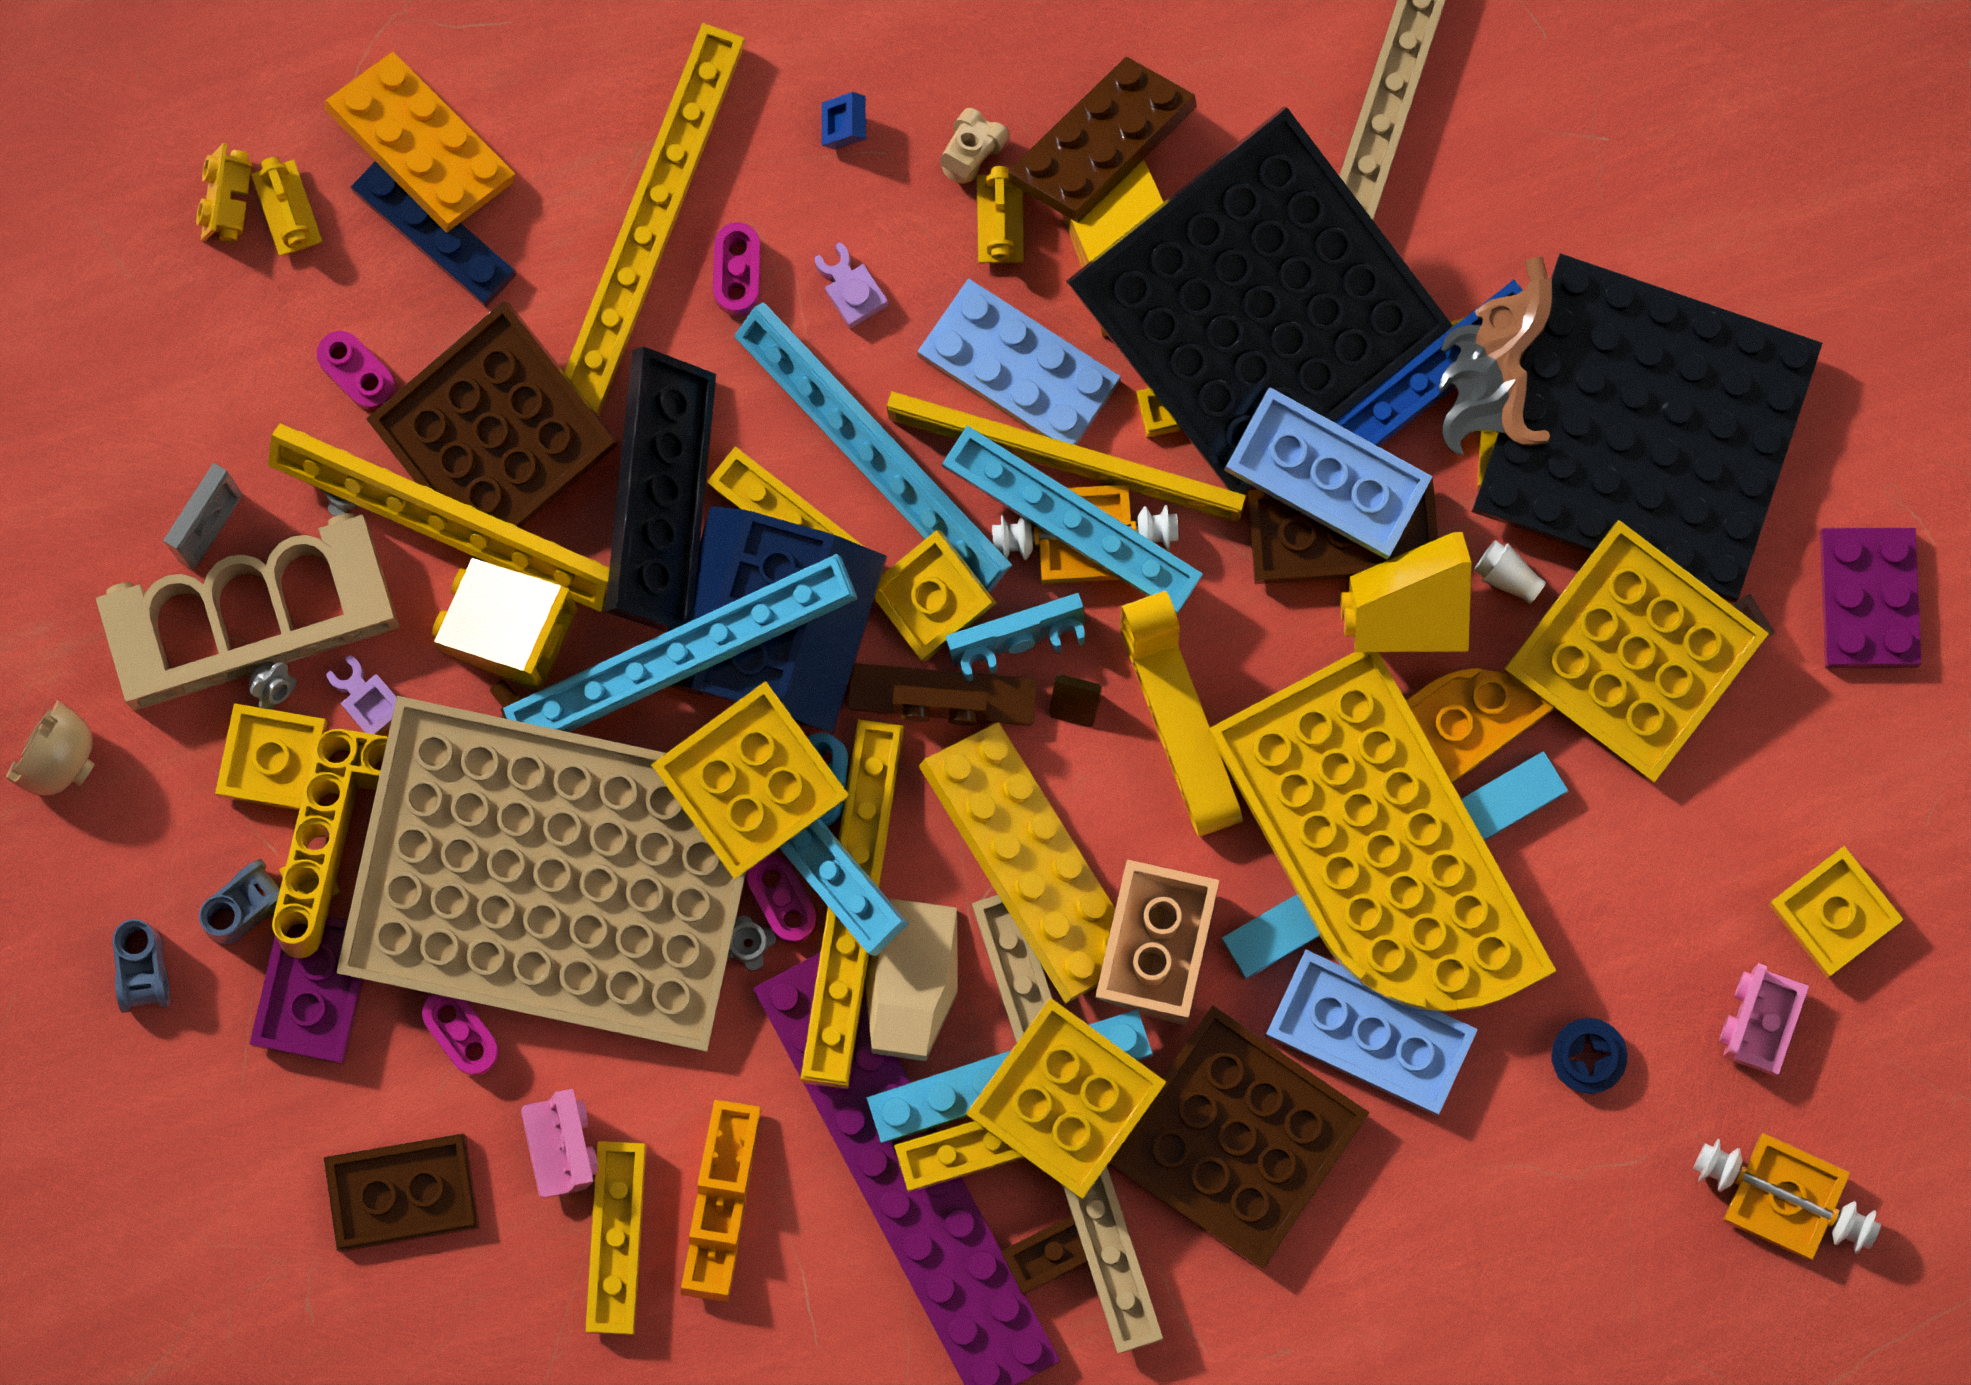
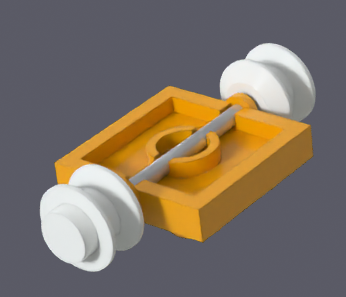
M1128 484L1068 488L1154 543L1162 542L1167 551H1170V542L1179 541L1177 513L1168 514L1167 505H1164L1160 515H1151L1148 508L1144 506L1137 516L1138 525H1136V521H1131ZM1001 515V525H992L993 545L1000 552H1003L1006 559L1010 552L1019 551L1023 559L1027 560L1033 551L1032 541H1035V546H1040L1042 584L1119 579L1042 529L1034 527V532H1032L1031 523L1021 516L1017 524H1008L1004 516Z
M1765 1133L1760 1134L1746 1167H1741L1742 1156L1740 1148H1736L1730 1154L1723 1152L1720 1149V1139L1715 1141L1713 1147L1706 1143L1703 1145L1693 1168L1701 1172L1698 1182L1701 1183L1708 1176L1717 1180L1719 1192L1730 1187L1733 1182L1738 1185L1722 1221L1808 1261L1813 1260L1827 1226L1830 1228L1833 1226L1832 1236L1834 1244L1838 1245L1844 1239H1847L1854 1243V1254L1856 1255L1862 1247L1870 1250L1881 1228V1224L1874 1221L1876 1211L1873 1210L1865 1217L1857 1213V1202L1855 1201L1845 1205L1840 1213L1836 1209L1850 1172Z

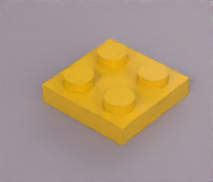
M940 530L933 532L881 576L875 596L876 602L921 661H927L947 645L946 635L965 630L997 604Z
M234 703L215 794L222 798L299 811L315 745L318 738L326 732L328 722L323 718Z
M1845 846L1768 904L1827 979L1904 920Z

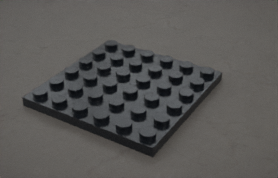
M1282 107L1066 281L1225 487L1230 491L1240 494L1246 493L1253 486L1224 471L1269 387L1334 422L1453 326L1287 107Z
M1560 253L1551 276L1552 306L1550 317L1543 332L1526 350L1521 367L1527 371V389L1523 411L1524 424L1532 431H1548L1550 440L1545 444L1533 446L1520 445L1509 439L1506 434L1498 433L1471 512L1589 553L1594 552L1617 520H1620L1720 597L1736 603L1739 599L1823 343Z

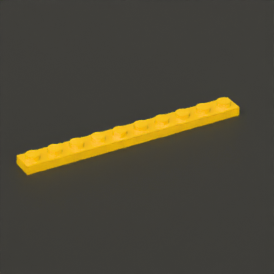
M702 23L564 371L598 416L605 403L746 44L745 37Z

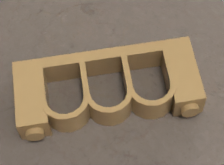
M345 513L328 520L329 525L318 528L321 539L301 535L282 541L269 554L266 565L258 558L244 554L228 556L217 562L207 573L204 585L194 577L176 574L159 579L147 591L140 584L134 586L133 583L126 582L109 587L106 590V595L95 598L125 702L133 711L140 710L251 675L259 666L267 662H293L400 628L373 536L363 514L355 517L354 513ZM315 555L322 557L329 563L344 615L294 630L282 590L281 579L284 570L291 561L300 556ZM252 574L259 576L267 583L281 634L232 649L220 609L222 590L231 579L239 575ZM189 593L199 596L204 601L219 654L170 669L158 629L160 609L168 599L178 594Z

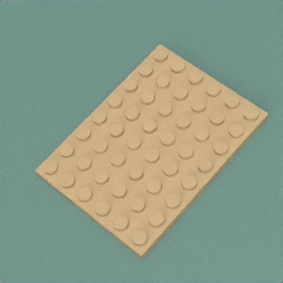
M397 696L336 973L708 1051L746 873L736 880L732 877L651 766L652 763L666 753Z

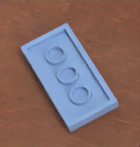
M969 278L917 351L919 358L1039 435L1073 445L1078 444L1121 381L1120 375Z
M1271 387L1265 393L1224 471L1386 560L1392 554L1433 477Z
M1305 949L1265 1037L1438 1117L1478 1029L1439 1011L1417 1009L1391 1001L1357 981L1341 965Z

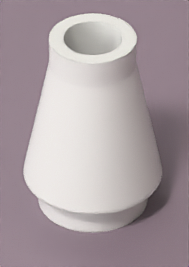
M1496 540L1485 551L1474 571L1482 576V582L1517 596L1528 604H1531L1546 584V581L1540 578L1508 543L1503 546Z

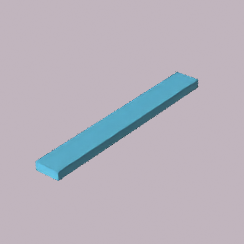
M764 302L755 306L734 337L924 539L936 530L942 531L990 593L1012 564Z
M835 554L508 705L503 710L506 718L509 720L570 732L851 603L858 598L842 557Z
M1543 751L1461 800L1483 840L1486 841L1567 794L1568 789ZM1296 894L1222 937V942L1244 979L1247 980L1316 940L1320 935Z

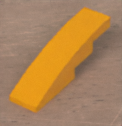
M714 1099L697 1184L698 1194L689 1234V1249L681 1284V1295L722 1302L729 1301L761 1114L760 1106Z

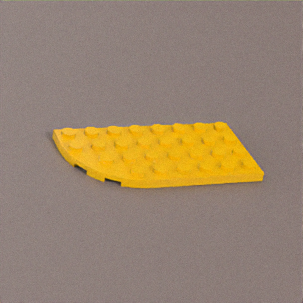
M1353 652L1208 729L1211 739L1321 939L1339 964L1364 986L1391 1001L1417 1009L1439 1012L1465 1011L1500 1002L1556 972L1553 963L1379 652Z

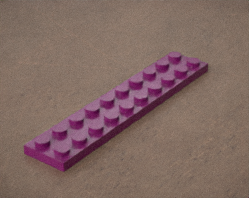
M820 953L753 988L800 1078ZM863 995L848 1089L803 1084L964 1385H1018L1059 1363L1060 1359L1025 1294L1022 1295L1001 1254V1249L962 1177L908 1193L894 1145L936 1133L937 1130L932 1128L896 1141L881 1144L867 1097L910 1084L911 1082L897 1057L872 1053L867 1001Z

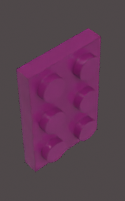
M1823 528L1820 532L1825 668H1918L1921 665L1916 528Z
M327 916L321 944L315 953L306 958L288 956L282 950L276 936L274 937L250 1040L251 1046L344 1065L364 981L361 978L336 973L348 920ZM296 924L288 930L286 937L298 938L306 932L308 925Z

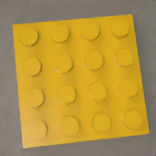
M1617 520L1504 669L1655 783L1769 633L1623 522Z

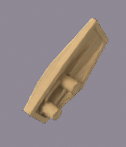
M890 898V902L909 924L877 956H871L866 971L865 992L872 1053L926 1061L958 994L957 908Z

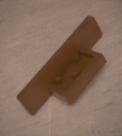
M855 663L850 678L848 707L852 711L902 715V719L914 722H927L932 717L948 719L949 723L961 726L976 725V721L1031 726L1034 722L1037 681L1033 678L972 673L974 680L968 682L962 672Z

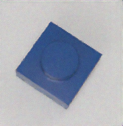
M850 92L822 102V146L836 150L866 139L865 95Z

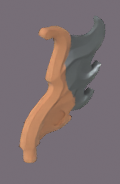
M1534 257L1525 261L1529 277V283H1527L1525 290L1517 295L1492 299L1483 304L1475 311L1477 318L1483 320L1482 325L1459 326L1451 331L1444 340L1441 352L1447 353L1454 346L1461 349L1457 360L1447 368L1439 383V391L1441 393L1450 385H1454L1458 389L1459 395L1455 405L1446 414L1443 423V437L1448 448L1459 456L1464 454L1461 448V441L1468 434L1476 431L1503 433L1513 442L1528 446L1545 444L1550 440L1548 431H1532L1524 424L1523 411L1527 389V371L1520 365L1521 355L1543 332L1550 317L1552 278L1547 276L1543 257Z

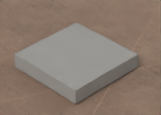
M215 463L212 464L163 540L177 560L192 570L197 568L243 496L227 470Z

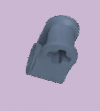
M262 859L255 860L244 867L227 885L207 899L201 906L199 922L209 938L215 943L222 945L233 944L260 922L274 915L280 888L265 871L266 864ZM257 884L266 896L263 897L254 885ZM221 910L234 912L235 918L230 927L225 930L212 928L211 922L217 912Z
M130 919L122 922L116 928L112 941L116 968L115 989L121 1013L129 1012L131 1007L156 1003H159L161 1007L170 1006V985L165 967L163 941L160 933L154 927L139 919ZM136 931H145L148 936L146 949L141 953L131 954L127 947L129 937Z

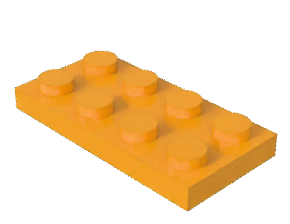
M393 51L325 100L324 110L446 233L514 183L515 173Z

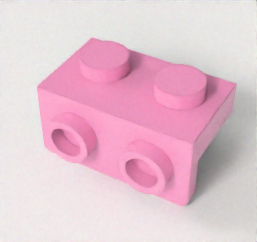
M1758 963L1753 968L1751 974L1745 971L1742 973L1734 998L1742 1002L1736 1018L1728 1015L1719 1042L1726 1044L1723 1058L1777 1077L1780 1073L1809 986L1766 971L1767 966Z
M568 1089L554 1092L547 1101L524 1105L521 1109V1115L540 1198L545 1199L586 1190L593 1182L592 1175L598 1174V1164L593 1146L586 1147L582 1129L588 1127V1118L583 1100L576 1101L574 1090Z

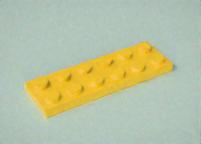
M997 722L924 759L919 765L920 770L1065 1004L1098 987L1115 907L1000 723Z

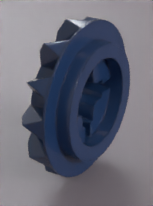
M1594 1018L1579 1019L1566 1025L1555 1038L1551 1055V1062L1560 1081L1574 1092L1592 1095L1612 1088L1625 1072L1628 1059L1626 1044L1620 1033L1605 1021ZM1585 1037H1588V1043L1591 1044L1593 1052L1609 1054V1056L1603 1057L1594 1063L1592 1076L1589 1075L1585 1062L1569 1059V1057H1574L1583 1051L1584 1044L1586 1043Z

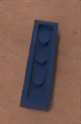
M376 161L351 186L355 195L485 308L516 276L515 270L461 223L446 233Z

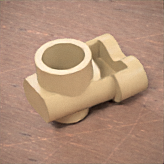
M974 108L964 109L953 124L955 134L940 158L942 170L954 182L968 183L973 181L977 176L980 164L989 154H998L1010 139L1008 129L998 122L991 123L986 121L983 115Z

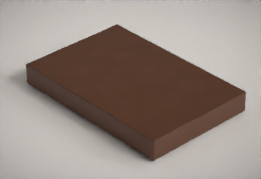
M464 1133L324 1157L338 1252L480 1228L467 1139Z

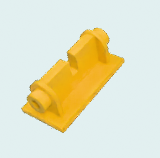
M222 143L212 155H207L204 163L202 181L208 183L206 199L202 198L200 200L196 216V224L202 226L200 241H206L214 232L220 233L219 240L234 243L237 242L238 235L243 234L247 202L230 199L231 193L244 196L248 194L252 162L248 160L249 154L244 151L233 150L230 156L226 155L227 143Z
M270 157L261 162L263 169L251 175L279 257L322 243L323 241L295 160L280 163L278 157Z
M1005 166L990 168V175H977L978 264L1024 263L1023 191L1010 183L1007 173L1009 168Z

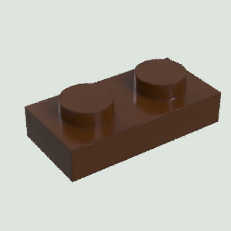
M1073 1215L1001 1251L1022 1295L1088 1263Z

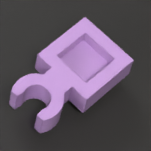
M839 242L835 244V250L841 258L837 265H827L820 255L815 257V263L818 272L823 277L833 279L834 282L825 287V292L848 328L852 329L886 308L888 300L864 264L851 270L849 252Z
M348 655L345 659L353 669L352 676L348 680H339L332 671H329L326 674L328 681L337 691L350 694L340 704L365 733L381 735L391 726L397 697L377 674L365 682L362 666L356 658Z

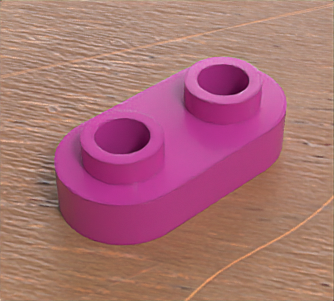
M735 222L724 226L717 233L714 241L713 293L718 307L730 315H743L750 312L757 305L760 297V240L756 231L744 223ZM735 244H743L747 248L745 253L740 256L731 254L730 249ZM736 287L745 290V295L738 300L729 297V292Z
M335 331L326 335L320 341L317 348V360L322 370L358 407L366 411H376L396 393V384L390 371L354 335L345 331ZM345 347L347 348V354L342 359L332 358L334 349ZM369 378H375L379 381L376 389L372 391L363 389L364 382Z
M770 854L747 872L749 888L775 935L780 940L792 944L807 940L816 929L817 915L813 904L790 863L780 855ZM770 872L777 873L780 876L779 884L772 888L766 887L763 884L764 876ZM790 913H798L803 917L799 927L790 928L785 924V919Z
M437 994L430 995L424 1003L422 1017L426 1027L454 1065L464 1074L480 1076L488 1073L497 1063L499 1047L495 1038L465 1000ZM448 1007L454 1008L456 1010L454 1021L442 1023L440 1020L442 1010ZM473 1045H481L484 1049L483 1056L477 1061L469 1060L467 1056L469 1048Z

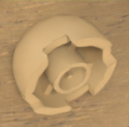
M57 700L52 710L49 709L25 742V748L21 754L23 757L19 763L15 761L12 763L6 779L21 789L43 796L61 793L72 782L80 787L95 765L94 762L88 759L93 747L91 730L85 720L74 710Z

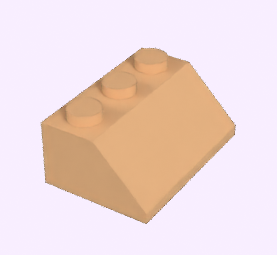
M1127 859L1095 998L1129 1011L1138 1009L1139 1014L1187 1025L1219 880Z

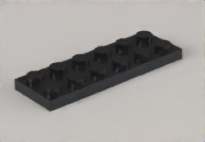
M644 346L632 351L605 612L669 632L692 621L716 374Z

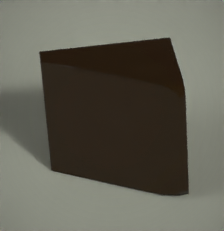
M1062 674L1056 675L1049 709L1050 716L1055 719L1092 727L1101 700L1102 686Z

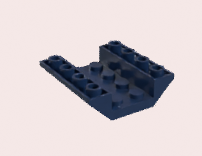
M711 506L700 540L692 620L835 554L842 557L858 599L668 687L702 696V693L737 702L766 681L797 724L833 734L887 556L827 532L748 510Z

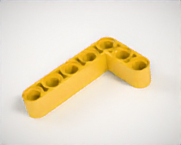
M1165 590L1121 606V635L1197 836L1202 837L1243 822L1237 798L1220 753L1208 733L1210 727L1178 646L1180 626L1167 591Z
M331 729L318 738L272 923L275 936L282 950L288 956L306 958L315 953L321 944L358 787L371 790L377 789L381 770L374 769L379 760L384 758L388 736L344 729ZM346 750L350 752L349 756L340 763L329 761L331 755L337 751ZM329 793L340 795L333 805H318L324 795ZM314 838H329L328 843L319 850L308 849L309 843ZM307 880L319 882L313 892L308 894L297 892L298 887ZM296 924L308 925L306 932L298 938L286 937L288 930Z

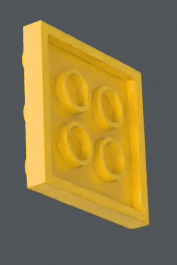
M766 681L651 764L735 880L850 797Z
M1049 998L969 1108L966 1115L1083 1199L1166 1084V1081L1055 1000Z

